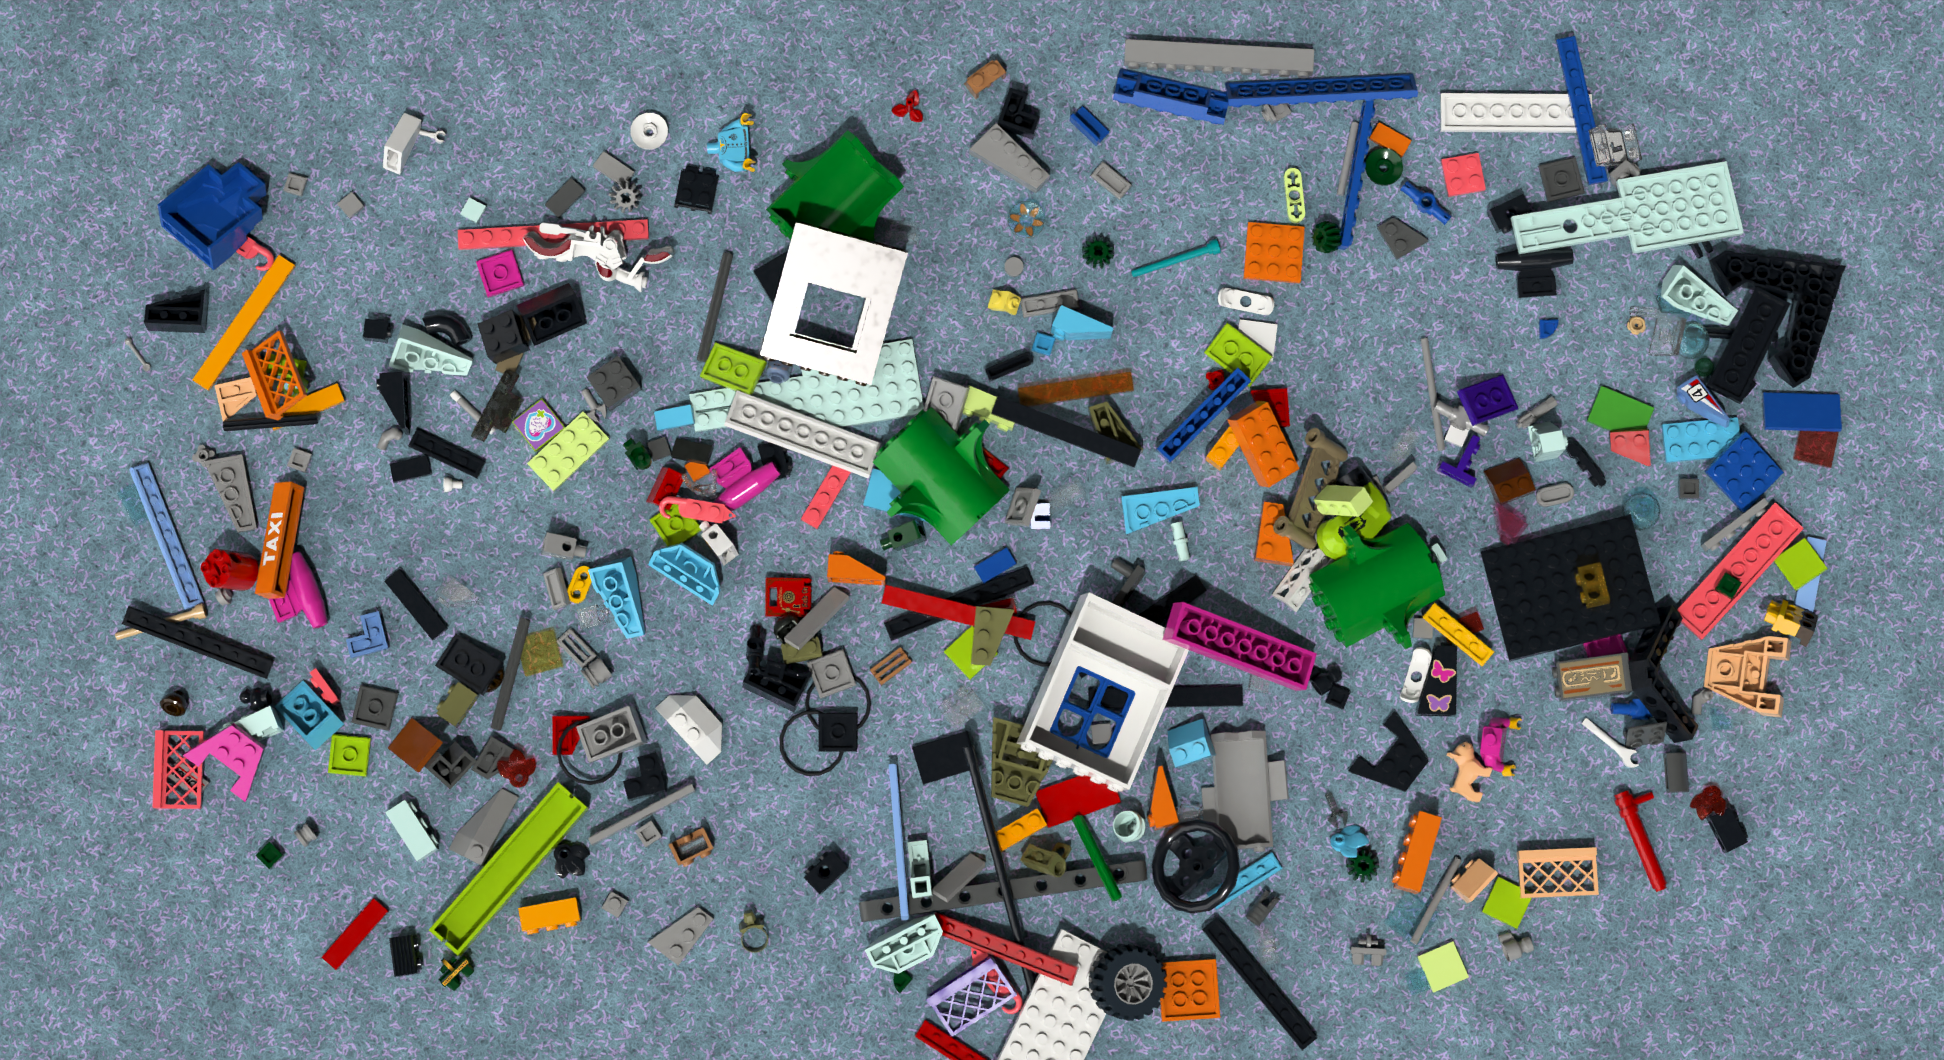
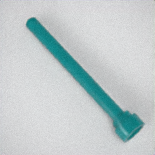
M1213 239L1204 247L1134 269L1131 273L1133 277H1137L1207 253L1209 255H1216L1221 253L1217 239Z

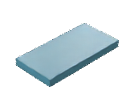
M873 468L863 506L887 512L891 508L889 503L901 492L880 470ZM900 513V514H897V515H900V516H904V517L916 519V520H919V521L927 522V521H925L924 519H922V518H920V517H918V516H916V515H913V514H908V513Z

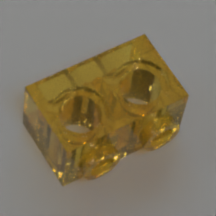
M1601 563L1578 567V574H1575L1577 586L1581 585L1583 592H1579L1582 604L1586 603L1587 609L1609 604L1610 597ZM1587 573H1592L1595 578L1593 580H1586L1584 576ZM1596 591L1599 593V597L1593 599L1589 597V594Z

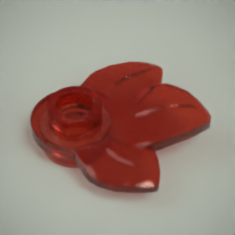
M514 749L508 761H497V768L499 774L503 778L509 779L512 786L520 788L527 784L528 777L534 773L536 761L535 758L526 760L521 751ZM517 774L522 775L520 782L515 779Z
M1712 785L1705 788L1703 793L1696 795L1691 800L1690 808L1696 809L1700 820H1704L1712 811L1723 816L1726 810V801L1721 797V790L1717 786Z

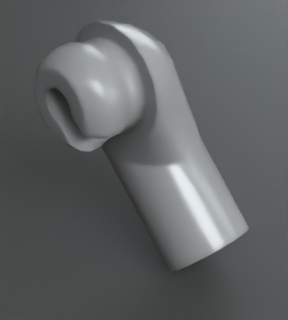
M1704 689L1694 695L1692 700L1693 715H1701L1702 705L1713 698L1712 691Z

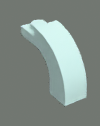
M927 840L907 842L912 898L932 896Z

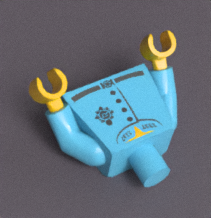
M742 114L741 118L731 122L718 133V142L707 143L708 154H719L720 163L734 172L755 171L754 168L750 167L756 161L750 159L748 126H746L754 124V121H748L752 114Z

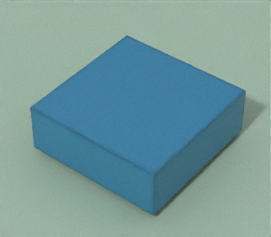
M1037 332L1032 351L1050 357L1055 337Z

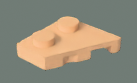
M251 377L215 385L223 421L228 420L257 396Z

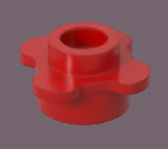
M1219 369L1206 374L1210 390H1215L1225 381L1223 370Z

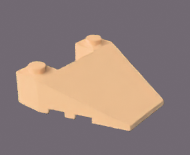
M1767 636L1738 644L1710 648L1708 651L1704 687L1760 715L1782 718L1784 698L1781 695L1766 694L1765 692L1770 659L1789 661L1792 642L1788 638Z

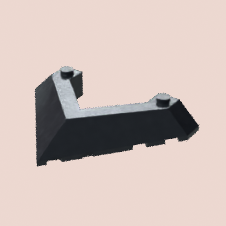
M1728 250L1712 258L1710 265L1715 281L1725 296L1730 295L1741 287L1754 290L1757 286L1775 296L1793 300L1784 349L1773 355L1768 362L1776 374L1793 388L1809 379L1846 266L1828 265L1827 263L1813 261L1805 262L1803 260L1774 256L1766 257L1751 253H1735Z

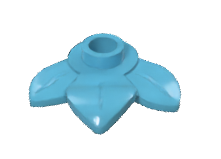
M1357 825L1345 827L1341 833L1333 835L1330 839V844L1334 850L1341 852L1345 857L1351 858L1357 857V848L1369 843V839L1360 833V826Z

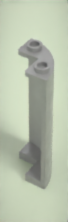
M1266 731L1211 734V741L1216 753L1212 757L1217 824L1231 835L1238 850L1254 849V852L1266 851L1265 848L1273 847Z

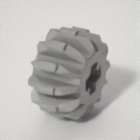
M628 180L625 181V186L622 185L621 181H618L619 188L613 185L612 189L615 192H609V196L614 197L610 200V204H615V210L621 207L622 213L625 212L626 207H628L629 212H632V205L636 208L638 207L635 201H641V197L636 196L640 193V189L634 190L636 188L635 183L629 187ZM624 193L626 195V193H628L629 199L626 200L624 198V200H622L621 194Z

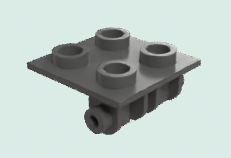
M1667 722L1628 727L1626 731H1623L1624 738H1626L1625 747L1638 748L1642 745H1657L1664 742Z

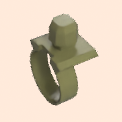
M747 910L743 914L744 921L738 924L739 932H741V943L749 952H760L768 943V934L765 928H763L764 921L763 918H756L752 910ZM758 928L765 932L767 939L761 947L752 949L743 943V935L748 929Z

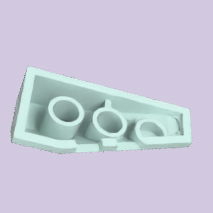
M1673 265L1663 279L1661 297L1675 308L1725 326L1729 325L1738 312L1736 308L1684 265Z
M402 324L389 367L405 372H414L415 369L425 370V373L430 374L432 371H442L443 374L467 376L473 359L419 329Z

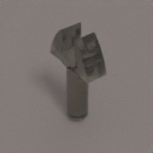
M1332 792L1326 793L1325 797L1332 812L1331 817L1327 818V821L1338 829L1339 827L1336 822V815H1338V817L1342 818L1345 826L1348 812L1339 811Z

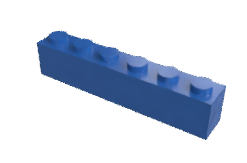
M1237 368L1156 451L1170 464L1237 397L1251 380Z

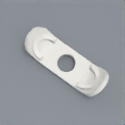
M1224 287L1218 295L1219 305L1227 308L1261 315L1271 314L1274 308V300L1269 296ZM1243 296L1250 297V306L1243 307L1240 304V299Z
M1418 647L1413 651L1409 670L1400 693V699L1405 702L1415 703L1420 699L1432 660V654L1428 649ZM1417 671L1422 674V679L1419 682L1411 680L1413 672Z

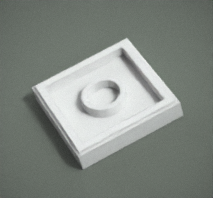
M1240 319L1238 331L1274 357L1278 324Z

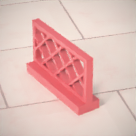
M155 730L152 808L202 809L203 762L199 767L195 765L192 768L185 761L187 758H182L176 750L184 743L191 749L192 747L186 742L191 736H199V744L203 742L204 731ZM169 735H177L182 741L173 748L169 744ZM173 753L181 759L174 767L168 763V758ZM184 762L190 771L182 778L176 769ZM174 772L180 780L172 787L168 783V776ZM192 772L198 777L197 783L193 787L185 781ZM184 782L190 790L181 797L175 789ZM171 792H174L180 798L174 805L167 804V796ZM193 792L197 796V805H189L184 799Z

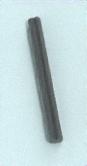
M724 252L722 255L697 355V360L700 362H706L708 359L733 255L728 252Z
M520 618L491 723V728L495 730L502 729L530 625V620L526 618Z

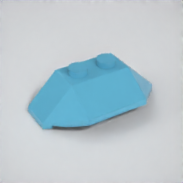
M679 543L655 550L648 563L650 567L710 605H714L721 589L715 563L685 544Z

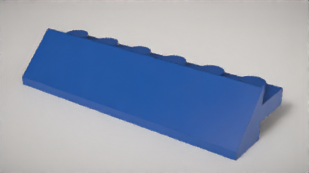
M1122 68L1119 71L1113 100H1117L1120 103H1130L1138 107L1152 108L1159 112L1165 111L1176 116H1187L1194 120H1204L1212 124L1224 125L1228 107L1226 92Z

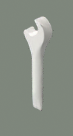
M1586 718L1582 722L1586 728L1618 753L1626 767L1635 768L1639 765L1633 764L1630 759L1632 754L1637 753L1636 750L1628 749L1618 744L1589 719Z

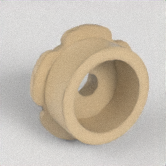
M1637 316L1631 317L1627 323L1628 330L1634 335H1638L1640 332L1643 333L1646 329L1645 320Z

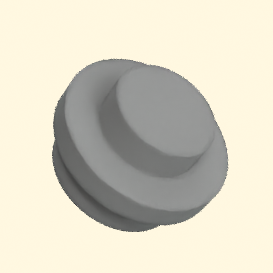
M218 588V591L215 592L218 602L223 606L231 604L233 596L229 589Z

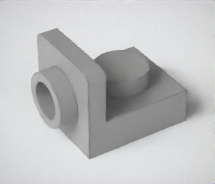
M1286 103L1276 106L1265 104L1261 112L1265 121H1269L1271 125L1292 113Z
M1625 160L1609 174L1611 183L1617 188L1616 181L1618 179L1640 176L1639 167L1635 163L1631 164Z

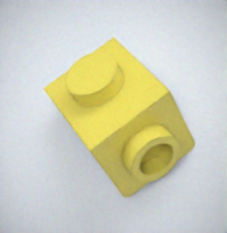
M993 290L987 308L1016 315L1021 298L1009 291Z

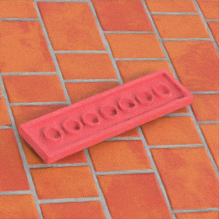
M1774 503L1679 606L1677 611L1683 618L1681 623L1702 640L1804 528L1778 504ZM1724 573L1742 582L1732 599L1715 590Z

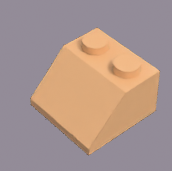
M1479 858L1476 861L1470 860L1464 867L1467 870L1462 875L1458 873L1451 880L1453 885L1450 888L1466 903L1472 902L1498 874L1496 870Z

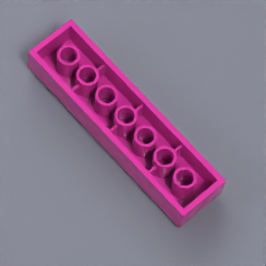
M1185 602L1173 603L1162 639L1295 691L1307 689L1317 653Z

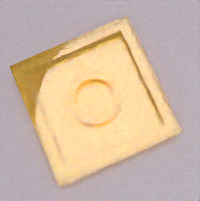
M553 629L526 636L520 658L525 677L563 667Z

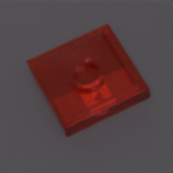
M1799 431L1793 460L1831 468L1839 432Z

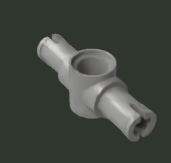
M1438 400L1433 409L1448 417L1450 424L1462 431L1471 429L1485 436L1490 427L1484 423L1472 426L1462 406H1454L1453 408Z

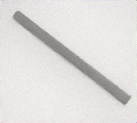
M1423 338L1420 340L1438 451H1444L1445 444L1440 413L1433 410L1438 399L1428 338Z

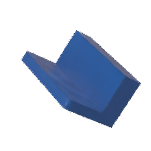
M1083 106L1075 114L1072 113L1070 115L1069 121L1095 146L1110 133Z

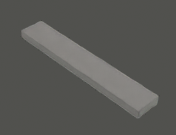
M689 784L590 836L588 840L594 846L696 791L693 785Z

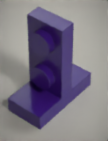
M1475 435L1471 437L1456 468L1442 461L1437 471L1472 488L1477 478L1463 471H1468L1472 463L1469 460L1472 453L1476 455L1481 446L1478 443L1480 438Z

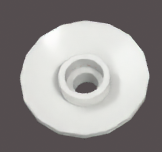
M655 113L639 115L631 125L633 142L645 150H653L660 147L668 136V127L665 120ZM648 130L653 131V134L651 136H648L646 134Z

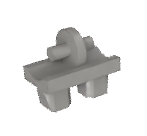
M1366 934V940H1358V945H1365V948L1351 947L1349 949V954H1352L1353 965H1364V955H1371V966H1382L1383 957L1386 955V949L1371 948V946H1378V940H1371V934Z

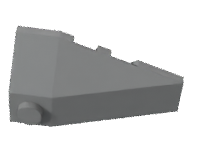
M504 789L499 790L457 832L449 850L484 867L519 797Z

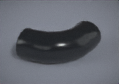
M434 314L422 318L429 335L438 332L445 333L450 337L453 346H460L471 341L470 334L464 324L453 316Z

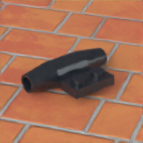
M1560 247L1519 254L1518 249L1498 253L1495 256L1497 269L1520 271L1516 279L1518 298L1556 296V279L1551 269L1573 264L1574 260L1572 249Z

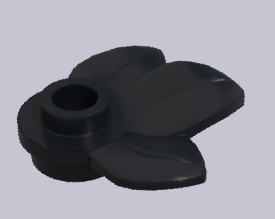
M566 844L558 845L554 850L556 874L562 879L568 873L576 876L584 875L585 866L582 860L588 857L590 852L578 844L571 847ZM565 850L567 856L563 858L560 856V853Z

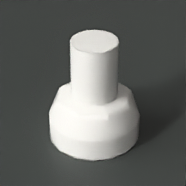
M444 477V492H450L452 488L462 489V481H452V478Z

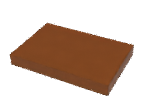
M411 718L389 745L388 749L419 773L443 742Z

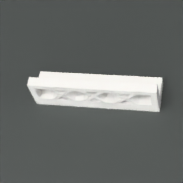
M1320 548L1316 550L1304 549L1272 596L1285 603L1291 610L1297 612L1311 592L1309 588V575L1331 564L1334 559L1326 556ZM1311 557V561L1303 565L1305 559ZM1300 572L1298 579L1292 581V577ZM1289 588L1285 597L1280 595L1284 589Z

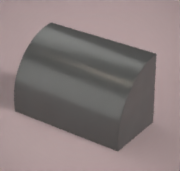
M1686 753L1664 754L1666 793L1689 792Z

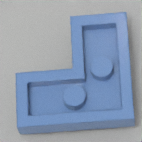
M379 611L360 616L364 635L346 639L351 659L389 649Z

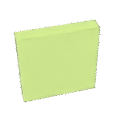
M1450 942L1417 957L1433 993L1469 977L1454 942Z

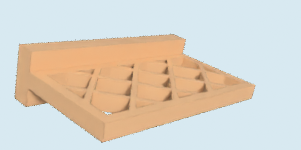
M1597 847L1524 850L1516 852L1520 898L1599 895L1596 863ZM1591 860L1592 869L1587 874L1579 865L1583 861ZM1564 861H1569L1575 866L1569 874L1560 868ZM1545 862H1550L1555 867L1550 875H1547L1540 868ZM1523 863H1531L1536 868L1530 876L1523 871ZM1557 869L1565 876V879L1560 884H1557L1551 878ZM1576 869L1585 875L1579 884L1570 877ZM1538 870L1546 877L1540 886L1532 879V876ZM1586 878L1593 883L1594 891H1586L1580 886ZM1548 879L1557 887L1552 893H1547L1542 888ZM1567 879L1576 885L1572 892H1566L1561 887ZM1528 881L1537 887L1533 894H1525L1524 885Z

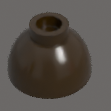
M178 690L174 691V693H169L162 698L160 706L169 715L182 716L185 714L187 707L184 699L185 695Z

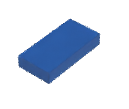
M1006 547L976 565L974 569L984 584L1015 566L1016 562Z

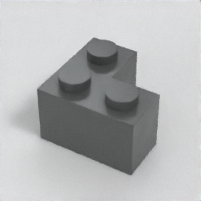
M455 741L443 755L436 751L424 767L451 789L476 763V760Z

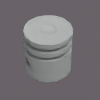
M600 658L590 663L588 668L585 667L584 671L580 670L593 689H595L594 686L597 685L598 687L599 683L602 684L612 677Z

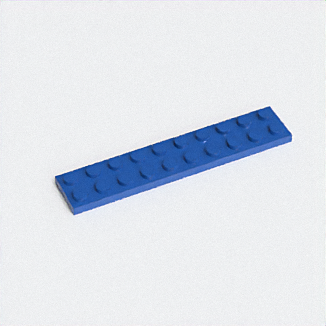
M1413 74L1225 83L1228 106L1241 107L1243 105L1257 107L1263 104L1276 106L1283 103L1296 105L1304 102L1315 104L1324 101L1334 103L1337 101L1354 102L1355 100L1373 101L1374 99L1392 100L1393 98L1411 99L1412 97H1418V89Z

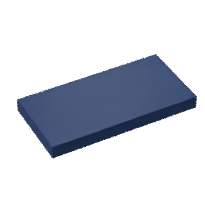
M1763 392L1764 430L1841 432L1840 394Z

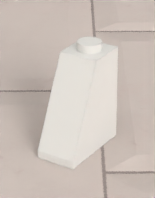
M406 113L402 115L385 144L383 168L399 175L401 174L421 130V120L416 116Z

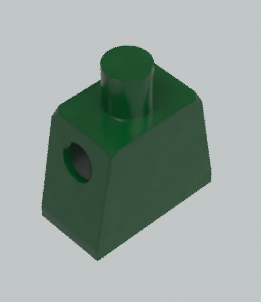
M912 520L887 531L889 537L881 539L880 544L884 551L892 547L894 550L900 551L927 541L921 523ZM902 535V540L898 541V537Z

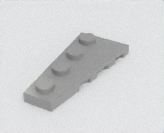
M242 454L204 461L237 533L257 530Z

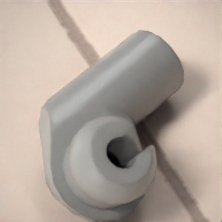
M391 428L383 432L376 448L385 451L390 440H400L402 438V431L398 430V428Z

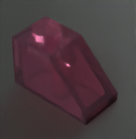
M1496 503L1493 507L1497 535L1500 536L1499 539L1504 544H1515L1528 524L1499 503Z

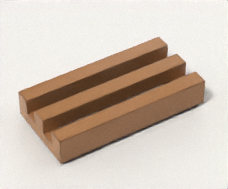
M900 647L871 668L870 671L882 686L909 666L912 661ZM899 653L902 655L894 662H892L890 665H888L886 668H884L882 671L876 673V670H878L892 658L897 656ZM905 659L906 662L881 680L880 677Z

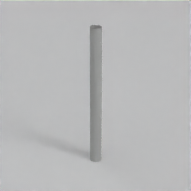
M1455 857L1410 940L1413 944L1417 945L1461 863L1460 859Z

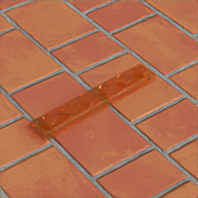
M1131 372L1022 387L1018 388V396L1021 405L1031 407L1133 392L1134 388Z

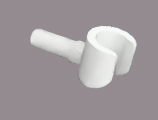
M419 131L420 135L431 137L437 143L441 144L444 142L437 138L439 134L446 135L443 131H437L436 133Z

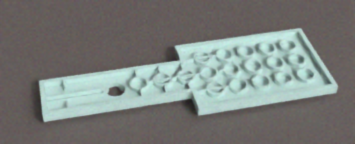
M1727 161L1618 179L1616 185L1620 198L1511 217L1519 254L1629 236L1634 254L1739 236L1744 233ZM1571 220L1576 223V232H1566L1563 228L1564 221Z
M912 339L882 344L871 385L861 386L851 379L842 381L837 379L836 375L824 376L819 374L817 370L805 371L801 369L802 376L789 378L788 381L780 384L772 381L757 383L752 394L756 398L803 415L809 414L811 418L838 428L916 416L924 409ZM724 388L689 394L690 402L693 406L695 432L726 428L727 426H724L736 391Z

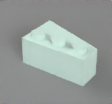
M271 706L265 707L254 714L243 716L237 722H228L219 730L221 731L235 723L257 741L284 731L276 709Z

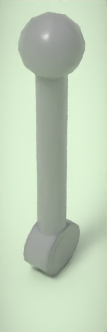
M126 338L125 344L130 346L142 363L143 369L149 371L151 366L146 364L132 344V339Z

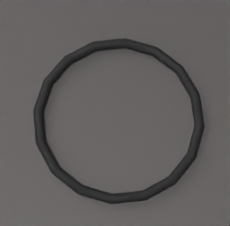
M1048 601L1037 602L1025 608L1018 617L1022 618L1029 610L1045 605L1060 608L1070 618L1072 613L1063 605ZM1014 636V643L1020 655L1028 662L1041 667L1050 666L1051 662L1041 663L1028 657L1022 651L1018 643V637Z
M853 675L854 680L865 691L867 699L866 714L857 725L858 730L869 717L871 699L869 690L862 680ZM814 682L807 691L805 700L806 711H810L809 700L810 694L815 687ZM807 714L813 726L818 729V725L811 714Z
M818 710L803 711L792 716L784 725L779 737L780 752L785 763L795 772L805 776H820L831 771L841 761L844 753L840 752L837 760L829 768L820 772L800 770L788 760L783 746V738L787 727L795 719L803 715L824 713Z
M592 719L576 721L565 729L558 741L557 756L559 765L568 777L578 783L593 785L603 783L615 774L621 765L622 753L618 754L617 764L611 773L602 779L587 781L578 779L569 773L561 757L562 741L568 731L577 725L592 721Z

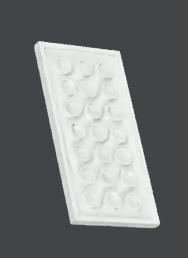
M1060 929L1048 955L1079 967L1074 983L1070 986L1038 974L997 1060H1084L1106 1015L1096 1005L1097 1001L1091 997L1093 990L1089 989V982H1092V978L1089 977L1090 971L1093 972L1095 969L1092 966L1094 961L1100 960L1099 955L1102 952H1108Z

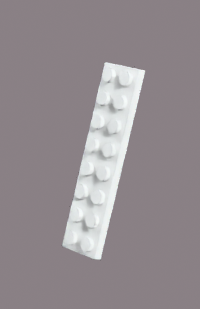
M1440 94L1441 132L1576 133L1568 94ZM1589 94V99L1592 108V94Z
M736 391L724 426L866 478L870 476L874 464L873 461L876 459V453L881 444L740 391Z

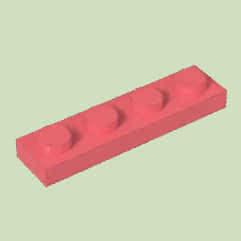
M832 466L803 514L801 521L818 530L851 472Z

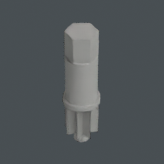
M1550 397L1545 402L1543 401L1532 410H1529L1517 419L1518 423L1516 426L1519 429L1521 427L1522 429L1527 428L1557 406L1556 400Z

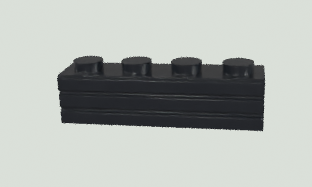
M1029 351L986 368L985 373L989 382L1032 365L1033 359Z

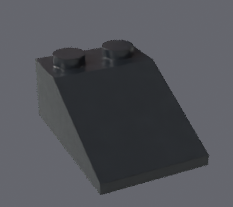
M403 372L379 373L380 379H376L377 390L382 394L403 432L406 435H410L407 377Z

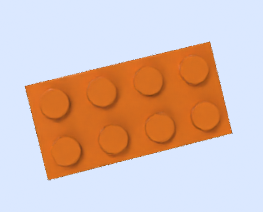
M1256 401L1227 419L1259 486L1269 488L1300 469L1268 402Z
M1418 811L1413 816L1411 815L1408 824L1411 830L1410 833L1405 835L1403 845L1406 847L1400 853L1397 861L1400 867L1399 870L1394 872L1392 882L1395 883L1394 888L1413 894L1420 893L1442 817Z

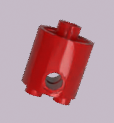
M215 549L202 562L201 571L206 582L212 588L245 591L253 587L257 581L258 564L254 556L249 553Z

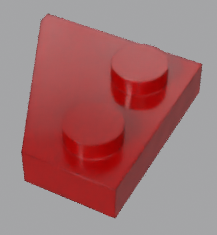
M552 716V755H557L558 741L565 729L576 721L590 719V716ZM576 727L568 731L563 739L561 755L573 754L580 740Z

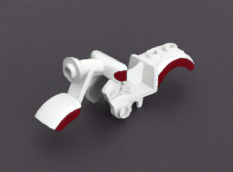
M542 222L539 229L541 233L554 235L565 233L571 235L560 243L547 242L534 231L525 234L522 238L526 246L539 259L556 258V261L566 262L567 260L572 261L578 256H588L595 261L597 271L603 280L613 281L616 279L634 286L639 292H642L643 288L647 287L648 277H645V272L636 273L643 262L659 264L669 260L676 252L670 245L663 248L650 249L647 255H642L630 272L619 267L623 264V260L627 258L623 233L619 230H613L607 235L603 226L600 228V232L595 233L593 230L594 225H591L589 230L585 231L562 227L556 223Z

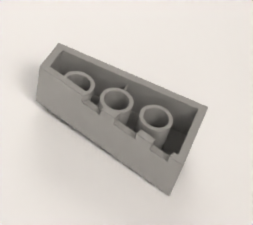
M997 123L969 149L971 156L978 158L1005 176L1007 175L1034 193H1037L1050 179V175Z

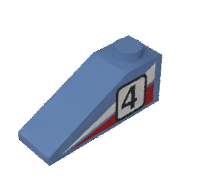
M1697 375L1677 387L1676 397L1682 405L1685 404L1689 410L1725 428L1729 426L1730 418Z

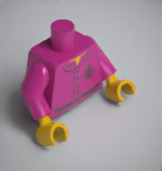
M1494 717L1487 726L1483 727L1480 749L1482 760L1486 767L1502 772V775L1505 777L1515 776V774H1512L1511 769H1516L1515 765L1503 764L1507 727L1520 730L1521 727H1517V722L1522 721L1521 718Z

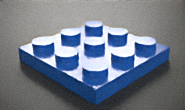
M1743 431L1704 471L1734 505L1744 513L1784 473L1746 431Z

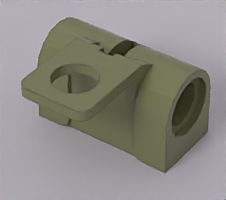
M1058 842L1052 851H1048L1029 844L1020 861L1030 869L1054 877H1061L1065 873V860L1072 847ZM1064 848L1065 852L1060 856L1057 851Z

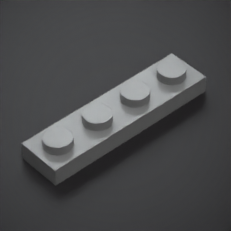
M1763 498L1702 544L1701 547L1705 552L1709 549L1714 551L1722 545L1719 542L1724 537L1727 540L1736 534L1734 531L1740 526L1743 529L1751 523L1750 518L1756 515V517H1759L1767 511L1764 507L1769 503Z

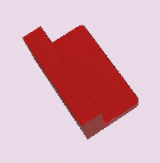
M662 467L646 502L659 506L663 498L676 496L685 475L671 468ZM667 504L665 510H670L672 504Z

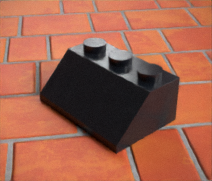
M569 283L517 305L534 346L587 324L577 296ZM534 317L537 324L532 331L528 320Z

